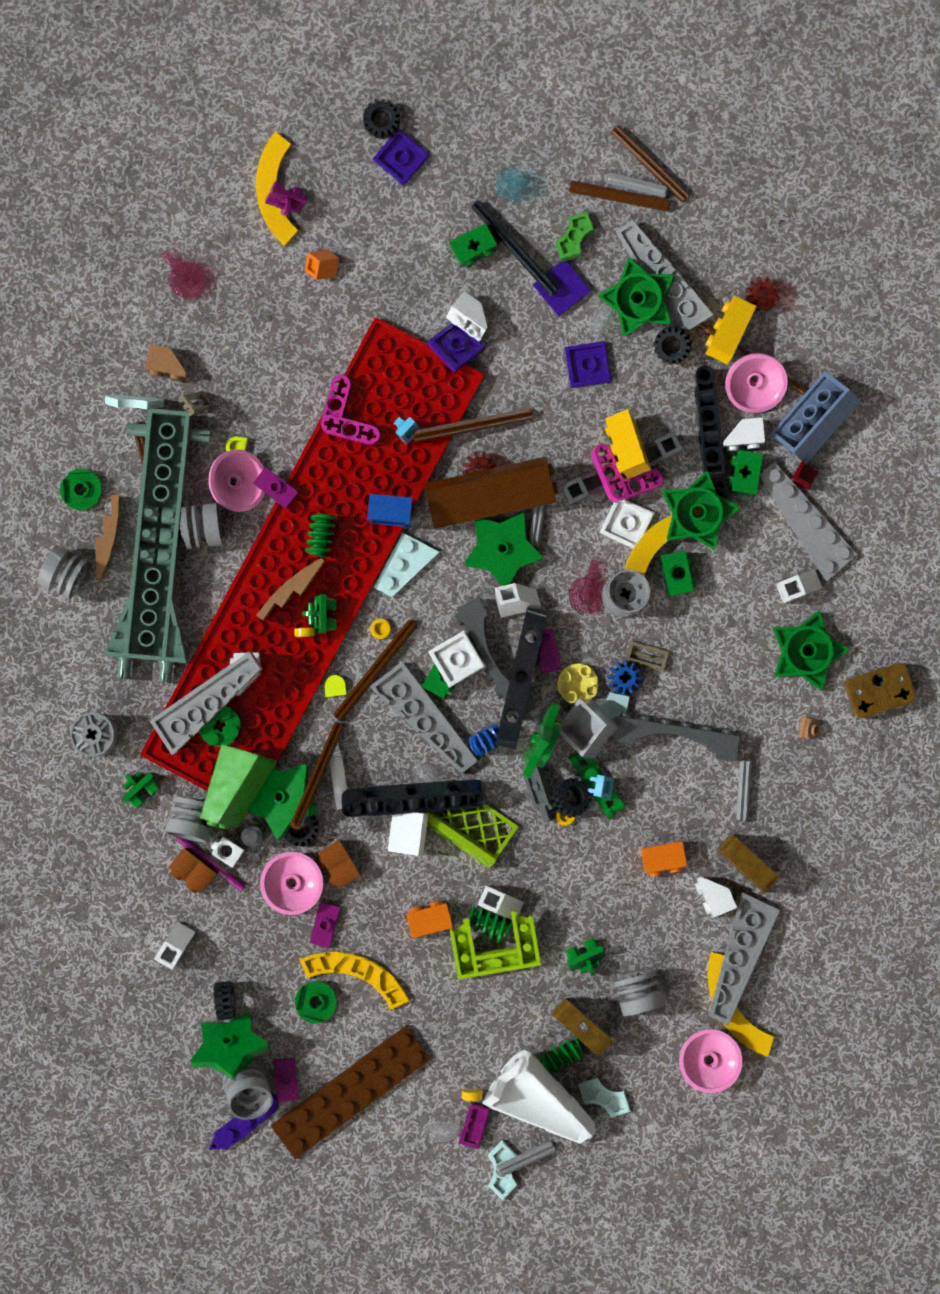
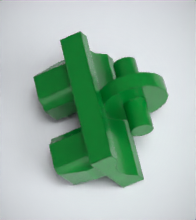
M326 595L314 596V604H308V611L302 612L303 617H308V625H314L315 634H322L336 629V619L326 618V611L336 610V599L327 598Z
M139 772L133 776L129 773L125 775L128 781L123 787L127 790L132 785L134 786L122 797L125 803L129 802L138 809L146 802L139 794L143 788L150 795H153L160 789L154 780L155 776L150 772L139 782L137 780L142 776Z
M594 938L584 943L587 952L581 955L576 947L566 950L567 963L571 972L580 969L581 974L589 971L591 976L596 975L593 969L601 966L598 960L605 957L602 946H599Z

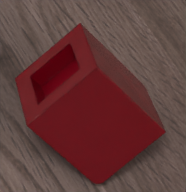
M801 461L790 480L809 490L818 471L806 465V462Z

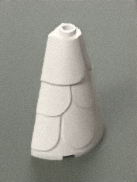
M526 1050L518 1052L505 1064L500 1071L501 1075L498 1077L497 1082L493 1081L482 1103L493 1110L580 1144L586 1139H591L596 1131V1128H594L595 1122L577 1100L570 1096L544 1066Z

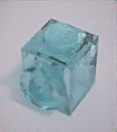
M518 167L498 172V178L494 179L498 197H503L504 200L508 199L509 202L521 199L520 196L524 195V189L527 188L524 176L520 177Z

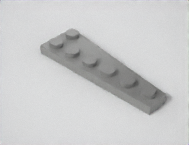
M634 220L616 231L632 260L648 274H673L675 276L665 298L672 322L671 325L675 327L677 325L681 326V329L685 328L686 332H689L714 316L710 308Z
M775 462L760 474L759 478L809 554L821 576L827 582L852 560L857 553Z
M252 651L243 655L150 720L171 755L176 754L263 669Z
M403 662L369 686L461 774L478 762Z
M743 892L737 905L708 1015L726 1025H729L780 911Z

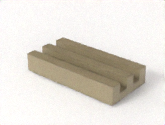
M203 391L186 394L178 399L180 403L185 402L183 406L185 410L190 409L188 412L189 416L206 413L213 409V405ZM200 397L203 399V400H197L196 402H191V401H190V400L199 399Z
M630 640L625 660L665 672L670 652ZM633 646L656 653H660L665 656L663 659L632 650ZM633 654L661 662L662 666L630 658V655Z

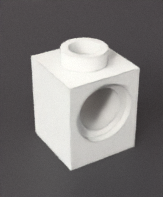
M225 836L221 839L217 838L211 847L214 850L212 855L232 868L235 867L245 849ZM224 845H229L232 848V854L229 857H225L221 853Z

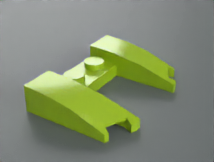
M510 910L516 947L476 954L469 917L463 919L464 924L453 930L450 928L458 980L540 966L533 915L530 914L529 917L517 915V910Z

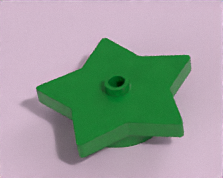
M628 258L619 283L602 292L598 297L618 312L622 334L624 337H627L645 323L672 324L665 298L675 276L673 274H648L635 261ZM640 294L644 296L642 302L637 301V296Z
M708 471L704 472L689 488L662 491L673 514L667 540L694 537L715 550L720 524L739 509V506L717 495ZM701 508L702 514L699 516L695 515L694 509Z
M523 513L502 523L482 518L474 520L477 544L465 561L464 566L489 571L501 586L511 584L519 568L542 560V555L526 540ZM499 545H505L506 551L500 552L498 550Z
M819 611L799 627L772 628L781 650L774 677L801 676L818 690H822L828 666L849 651L847 647L827 635ZM805 647L810 649L809 655L803 654Z
M552 702L544 716L540 715L535 731L531 735L529 745L522 758V761L525 762L522 776L528 779L531 778L536 766L542 768L546 764L559 736L561 722L555 719L560 705Z
M306 764L283 772L274 768L248 812L266 819L276 839L281 840L291 827L290 823L308 784L309 766ZM312 801L306 817L320 812L314 801Z
M247 1012L228 1023L202 1022L203 1043L191 1058L190 1063L193 1068H213L218 1072L224 1073L231 1080H235L240 1070L248 1066L254 1057L269 1051L270 1047L268 1042L253 1033L252 1018L250 1012Z

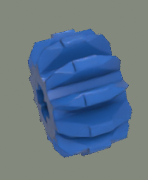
M624 660L623 667L620 662H616L618 670L610 667L609 670L615 675H607V679H614L613 682L608 684L609 687L617 685L614 693H617L622 688V696H625L626 688H628L630 694L634 693L632 686L637 689L640 688V685L635 681H642L643 678L636 677V674H639L641 669L632 670L636 665L635 663H632L629 668L628 661ZM624 672L628 673L627 676L630 675V680H627L626 684L622 683L623 680L620 681L619 676H622Z
M492 724L470 736L468 741L476 755L485 754L498 747V745H495L499 729L497 724Z

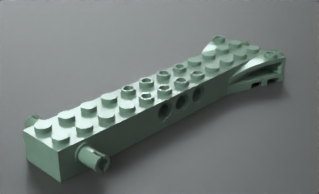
M148 408L146 424L127 423L126 435L145 437L130 595L116 629L112 633L107 649H105L103 656L117 657L119 659L117 678L123 679L124 675V679H130L131 661H134V659L159 661L161 664L158 682L172 683V669L175 663L189 664L174 605L181 537L180 517L181 507L184 506L191 441L210 443L211 438L206 436H211V430L193 429L191 427L192 416H189L188 412Z

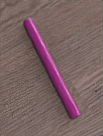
M179 837L175 839V841L188 849L189 852L240 892L245 887L244 883L192 842Z

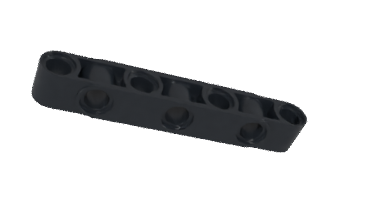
M703 365L697 369L694 375L702 472L708 471L716 493L727 500L724 454L714 371L711 367ZM702 371L707 372L709 380H701L699 373ZM710 412L714 417L713 421H705L703 414ZM707 454H716L718 461L715 463L709 462Z
M527 607L495 745L516 750L548 612ZM532 634L535 636L536 641L533 643L528 642L525 636ZM524 674L527 681L519 682L516 679V675ZM510 713L515 714L518 721L514 723L509 722L507 715Z
M477 779L372 786L348 789L341 795L342 812L348 817L474 808L483 806L487 800L485 784Z

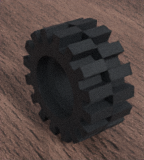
M377 99L374 100L373 104L369 103L368 108H365L363 123L369 135H373L377 139L379 137L385 139V137L390 138L400 126V114L395 104L392 105V102L389 100L385 102V99H381L378 102ZM379 112L386 113L390 118L389 123L384 127L377 126L373 121L374 116Z
M670 325L658 333L653 344L655 346L654 352L658 354V359L661 358L662 362H669L672 365L673 363L679 364L687 358L692 350L693 341L690 339V333L687 334L685 328L681 329V326L677 325L675 327ZM670 337L677 338L681 343L680 350L677 352L668 351L665 346L666 340Z
M568 778L554 786L555 789L551 792L554 796L551 797V801H555L552 806L553 808L557 806L556 812H562L561 816H567V818L576 817L587 811L586 809L590 807L588 803L592 801V798H588L591 793L586 791L589 788L587 785L583 786L584 781L578 782V778ZM567 790L575 794L577 799L575 805H571L567 801Z
M315 815L305 817L308 830L302 836L296 835L292 831V827H290L284 835L286 841L294 846H305L313 842L319 832V823Z
M232 981L214 983L213 995L217 1020L235 1019L236 1004Z

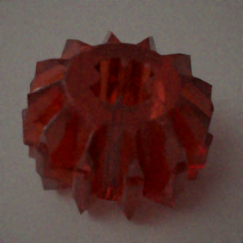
M759 276L756 280L757 283L751 280L749 283L751 287H746L745 292L749 293V295L745 297V300H753L751 304H757L756 311L759 312L761 306H763L764 311L767 312L769 306L772 308L776 306L774 301H779L780 297L776 294L780 292V288H773L776 281H772L769 284V277H766L764 282H762V278ZM759 290H761V292L763 290L767 292V294L765 295L766 298H764V296L762 298L759 296Z
M474 452L475 459L473 460L468 455L467 460L470 464H462L464 468H467V470L462 471V474L478 472L474 471L478 464L481 467H485V470L496 468L497 464H489L493 460L492 456L485 460L486 452L482 453L481 458H478V453Z

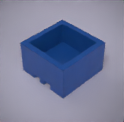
M370 494L368 508L369 524L410 527L412 498Z

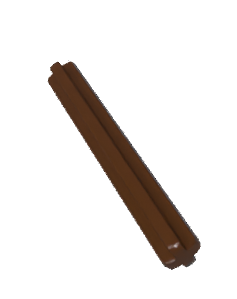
M619 125L613 128L611 135L663 185L667 186V189L680 202L688 199L689 192Z
M573 180L569 186L570 193L661 211H668L670 206L669 199Z

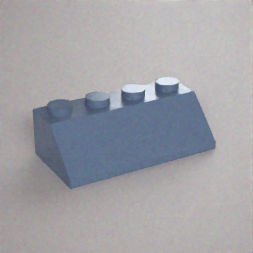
M824 371L770 435L799 460L807 464L861 401L850 389Z

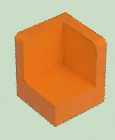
M329 250L308 252L304 271L316 280L336 277L339 258Z

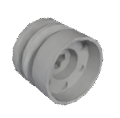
M217 502L203 504L202 514L198 513L195 505L191 507L192 515H189L187 506L181 507L180 529L187 550L193 549V540H195L197 548H201L203 538H206L209 547L223 545L221 518Z
M56 545L52 548L41 567L37 584L49 590L58 584L57 594L62 595L64 593V597L70 600L85 580L89 561L82 559L79 562L80 557L75 555L68 562L69 551Z
M627 569L619 571L605 583L601 598L604 607L609 613L625 618L634 615L645 607L649 601L651 590L649 582L644 575L638 571ZM627 592L628 596L621 598L620 594Z
M86 713L74 721L70 730V739L73 747L79 753L90 757H101L107 755L115 748L118 741V730L116 724L109 717L99 713ZM90 730L97 731L96 739L88 737L91 735Z
M173 797L172 803L180 806V808L171 807L170 811L179 816L178 818H169L167 820L165 833L191 841L207 843L211 829L203 825V821L208 820L200 818L205 801L192 797Z
M655 969L630 972L613 981L614 987L623 985L625 987L616 991L617 995L627 994V999L619 1003L623 1016L643 1013L665 1005L662 991L651 990V987L657 985L659 980H648V978L657 975Z
M251 1062L240 1070L235 1080H231L228 1076L224 1075L223 1086L231 1114L240 1119H254L262 1116L269 1110L273 1099L265 1070L259 1064Z

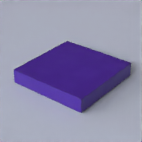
M399 128L372 160L404 186L430 157V154Z
M567 261L560 262L546 273L558 287V291L554 295L549 296L537 281L533 284L536 291L558 317L591 291Z
M453 323L431 338L427 343L454 374L486 349L481 342Z
M605 341L564 347L570 388L612 382Z

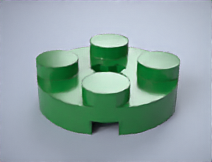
M75 469L69 472L62 480L60 494L63 501L69 507L78 511H85L98 504L102 496V484L98 477L89 470ZM80 484H83V487L87 488V491L84 492V495H80L79 492H76V489L79 488Z
M224 706L199 733L209 745L217 747L222 745L228 746L239 735L241 729L240 718L235 711ZM220 720L221 723L225 722L226 726L223 727L222 732H219L218 729H214L216 721Z
M311 981L306 983L296 994V1010L301 1018L309 1023L326 1021L336 1010L337 998L335 992L325 982ZM315 996H318L319 1000L322 1001V1005H318L317 1008H314L313 1003H310V999H314Z

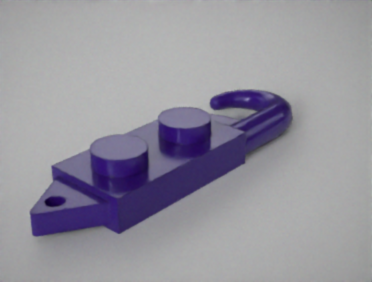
M271 1092L273 1099L271 1107L262 1116L254 1119L234 1117L215 1131V1136L209 1150L223 1148L227 1150L271 1117L278 1108L276 1095Z

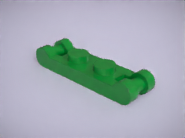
M579 753L568 757L585 785L589 787L588 789H595L596 782L590 781V778H597V775L605 776L595 760L582 757ZM586 759L588 764L581 767L579 762ZM612 789L611 798L615 804L609 808L605 803L610 800L609 798L594 796V793H591L609 820L618 811L622 812L626 809L614 789Z

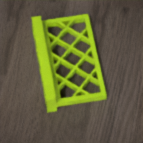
M487 804L481 806L484 809L479 810V807H476V811L465 812L464 808H461L462 813L450 815V810H447L448 816L439 817L433 812L426 813L428 814L427 826L489 869L519 827ZM490 812L494 822L482 824L480 813ZM477 814L479 825L468 827L466 815ZM463 816L465 828L456 829L453 827L451 818ZM506 823L512 828L508 835L499 836L497 825ZM494 825L496 837L485 839L483 827ZM480 828L482 839L472 840L468 830ZM497 840L499 849L495 854L487 850V841Z

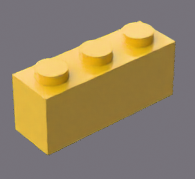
M735 295L731 301L726 300L721 310L724 312L722 318L718 317L713 327L716 329L714 335L710 334L705 344L708 346L705 354L728 365L756 306Z
M627 409L605 418L607 423L605 431L608 438L612 439L613 444L610 446L614 456L618 457L619 461L616 462L620 474L624 473L630 479L651 470L634 416Z

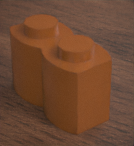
M340 840L318 852L320 857L317 860L322 869H328L330 873L328 879L333 887L338 886L341 889L361 877L360 872Z
M186 848L182 849L168 867L172 870L170 874L178 881L183 879L187 882L186 887L194 894L197 892L202 894L218 875V873Z

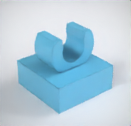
M399 417L394 422L398 428L396 434L406 444L412 440L413 431L420 430L417 423L410 417L406 421Z
M597 775V778L591 777L590 781H595L596 785L595 789H588V791L594 793V796L611 799L614 778Z

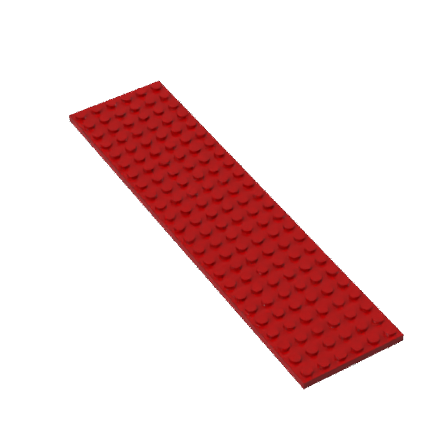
M376 317L374 318L344 374L350 380L351 389L343 418L376 427L380 433L379 441L375 445H366L328 435L322 430L321 420L323 415L321 416L286 482L299 492L287 509L275 502L164 710L230 665V658H234V653H248L250 651L252 653H260V662L263 668L261 675L241 696H234L225 705L237 713L241 722L238 737L228 746L277 760L274 767L276 768L404 528L400 526L369 524L368 508L370 494L412 498L413 511L425 488V483H428L452 436L422 442H415L412 438L406 444L396 434L398 428L394 422L399 417L404 421L410 417L417 423L420 429L460 422L485 374L468 365H465L454 374L428 344ZM341 380L338 385V393L334 392L333 395L345 397V395H341L342 388L347 387L344 380ZM334 399L330 403L332 410L337 411L342 406V402L338 399ZM330 419L329 422H325L328 430L335 427L339 429L337 433H341V426L344 422L340 421L339 426L335 425L333 420ZM347 425L344 432L346 435L352 436L356 433V427L354 425ZM360 427V434L357 438L361 439V435L367 436L368 441L376 438L373 430L365 433L362 432L363 427ZM317 513L337 516V519L331 520L332 523L336 524V527L329 529L335 533L332 536H328L333 543L327 544V547L332 549V551L326 552L325 555L330 558L312 556L305 552L306 548L312 547L306 542L313 539L308 536V532L315 530L310 528L309 525L316 523L311 519V516L317 515ZM320 558L325 561V564L303 596L295 592L284 609L276 605L265 622L256 616L269 598L290 578ZM326 595L327 598L336 599V610L326 611V618L336 619L335 630L315 634L311 637L294 636V629L314 628V625H308V617L302 616V612L308 611V604H314V596ZM216 721L214 729L222 732L223 727L226 726L225 722ZM154 728L140 756L208 791L221 747L209 745L198 732L176 754L171 755Z

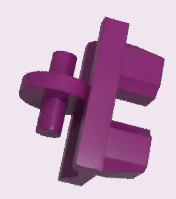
M276 181L265 198V204L281 209L282 216H287L289 211L300 213L303 205L307 202V196L302 194L301 188L293 187L290 191L284 190L283 183Z

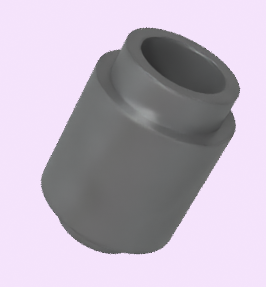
M249 826L242 832V841L249 847H256L263 842L264 833L257 826Z

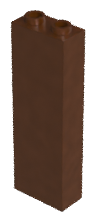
M546 456L425 483V494L434 529L556 502L555 495L559 494L557 482H552L551 476L555 475L552 463L548 464Z

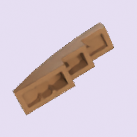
M111 495V516H103V537H95L96 579L98 580L104 579L117 543L121 520L120 495Z
M320 558L290 578L269 598L256 616L265 622L276 605L284 609L295 592L303 596L325 564V561Z

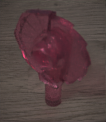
M165 250L160 256L171 268L168 281L172 292L187 300L202 295L200 291L206 285V275H204L203 268L194 261L193 263L189 261L180 263Z
M591 560L588 574L585 577L577 578L569 589L570 605L580 615L584 613L593 614L592 612L598 611L599 607L603 604L601 598L602 587L598 583V577H596L599 561Z

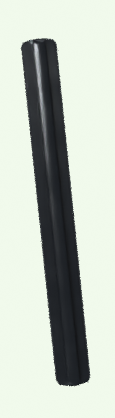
M480 200L473 203L472 210L486 223L489 229L548 295H554L558 291L555 283Z

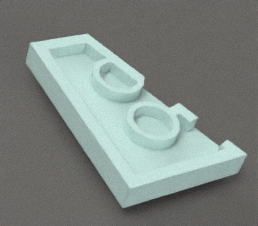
M402 533L374 588L393 597L440 552Z

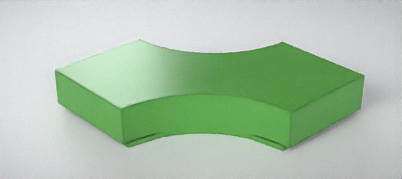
M588 211L568 217L569 228L566 234L555 241L561 262L580 257V247L583 240L589 234L594 233V227Z

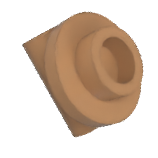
M802 717L798 737L810 740L815 739L820 732L818 721Z

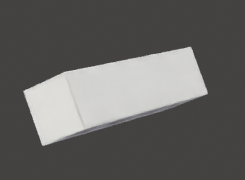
M342 756L333 757L330 760L337 810L342 809L341 795L347 790Z

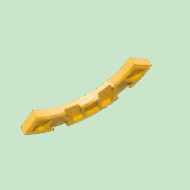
M275 131L267 142L259 160L256 174V194L265 223L276 239L286 246L298 233V230L286 216L281 215V209L265 204V198L270 192L271 186L275 181L277 182L281 162L291 147V144Z
M694 509V514L697 516L701 515L702 509ZM672 515L662 519L642 535L632 549L624 570H635L645 576L647 567L654 554L668 541L667 534Z
M322 952L299 959L307 978L326 973L348 974L372 985L383 996L391 1010L410 1002L399 982L383 967L365 957L345 952Z
M714 952L710 953L707 972L711 1000H713L724 955ZM736 1007L729 1025L724 1023L723 1025L746 1047L762 1055L769 1056L774 1036L753 1026Z

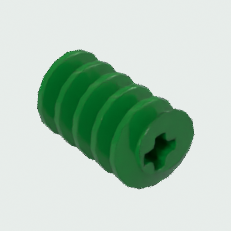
M317 513V515L311 516V519L316 523L309 525L310 528L315 530L308 532V536L313 539L306 542L312 547L306 548L305 552L312 556L330 558L325 553L332 551V549L327 547V544L333 543L328 536L335 534L329 529L336 527V524L332 523L331 520L337 519V516Z
M474 903L468 916L470 927L474 925L475 933L481 928L482 936L490 932L489 939L492 940L497 936V943H500L505 939L512 920L506 924V917L503 916L498 921V914L495 913L490 917V910L483 914V907L480 906L475 910Z
M575 1035L573 1036V1043L566 1039V1046L559 1042L558 1050L551 1046V1053L546 1049L543 1050V1057L537 1053L541 1064L551 1075H553V1068L560 1072V1065L567 1069V1061L572 1065H575V1058L580 1062L583 1061V1052Z

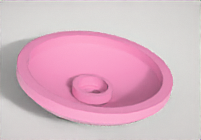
M763 353L749 354L737 360L729 369L725 381L726 393L732 404L738 409L749 413L764 412L776 406L784 397L788 385L787 374L782 364L776 358ZM752 376H758L755 381L751 380Z
M230 450L221 454L214 461L209 472V488L213 498L220 506L232 512H244L251 510L260 503L265 493L253 484L264 469L259 459L244 450ZM231 478L234 480V485L230 484Z
M285 852L275 856L266 864L261 874L260 889L264 900L272 909L286 915H297L308 911L317 903L323 890V876L316 862L307 855L299 852ZM290 879L296 880L297 884L295 887L289 885Z
M715 1029L701 1030L691 1035L683 1044L679 1054V1067L686 1082L694 1089L705 1093H718L729 1088L738 1079L742 1069V1054L735 1040L728 1034ZM707 1056L713 1057L712 1063H706L705 1059Z

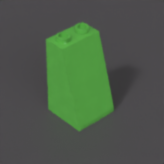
M222 745L200 818L208 820L207 824L227 830H229L230 826L238 828L274 769L277 760Z

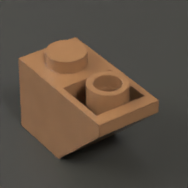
M150 344L145 369L150 372L149 375L159 378L162 375L170 376V380L176 382L188 379L187 373L171 348Z

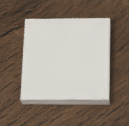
M628 500L614 502L600 534L633 549L646 532L655 513Z
M465 631L428 651L449 688L485 667Z
M407 813L392 815L388 851L423 856L428 814Z

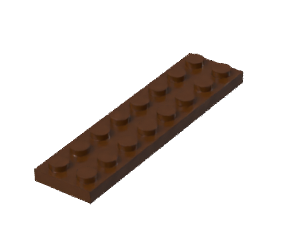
M405 1025L270 1126L293 1158L297 1159L431 1059L407 1025Z

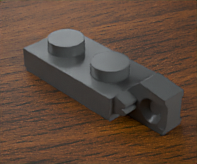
M536 766L531 778H524L534 809H538L543 822L546 823L557 819L556 808L552 806L554 801H551L552 794L543 767Z

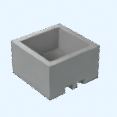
M579 698L562 720L559 734L582 757L596 758L602 750V745L608 742V737L615 733L619 725L593 700Z

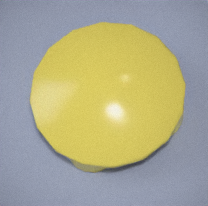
M580 663L571 664L564 668L557 681L560 695L568 703L575 704L579 698L592 700L597 694L599 687L598 677L594 670Z

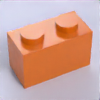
M682 841L640 848L644 873H649L650 877L662 875L663 870L670 869V873L683 871L682 867L687 866Z
M442 900L429 903L430 907L422 909L421 905L409 908L410 912L406 913L412 938L453 928L447 903L442 904Z

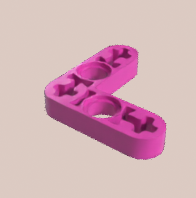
M344 375L336 376L332 381L321 420L322 430L328 435L366 445H375L380 439V433L376 427L343 418L351 383ZM341 380H344L345 385H347L341 391V395H345L344 398L339 395H332L333 392L338 393L336 382L340 383ZM334 399L342 402L341 408L337 411L330 408V403ZM331 419L335 425L339 426L340 421L344 422L341 426V433H337L339 429L335 427L328 430L325 422H329ZM347 425H354L356 427L354 435H346L344 430ZM360 427H363L362 432L365 433L373 430L376 438H372L371 441H368L365 435H361V439L357 438L360 434Z
M599 444L591 451L593 463L605 492L612 502H621L649 492L663 483V475L655 469L630 479H623L622 474H620L612 450L608 445ZM598 452H604L605 456H599ZM607 461H609V463H607L606 465L602 466V463H604V462L606 463ZM606 468L613 470V478H608L605 475ZM650 477H655L657 480L655 482L652 481L645 484V481L648 480ZM615 480H617V483H616V484L610 485V483H612V482H614ZM631 481L638 482L640 486L639 491H634L631 488ZM615 490H620V491H621V494H620V495H618V494L615 495V494H614V491H615Z

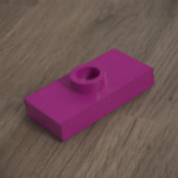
M266 467L253 482L256 487L285 509H287L299 493Z
M553 629L544 630L538 653L542 674L562 670Z
M322 902L319 903L309 943L330 948L340 907Z
M295 1057L274 1059L278 1102L299 1100Z
M470 1102L458 1144L479 1150L491 1108Z

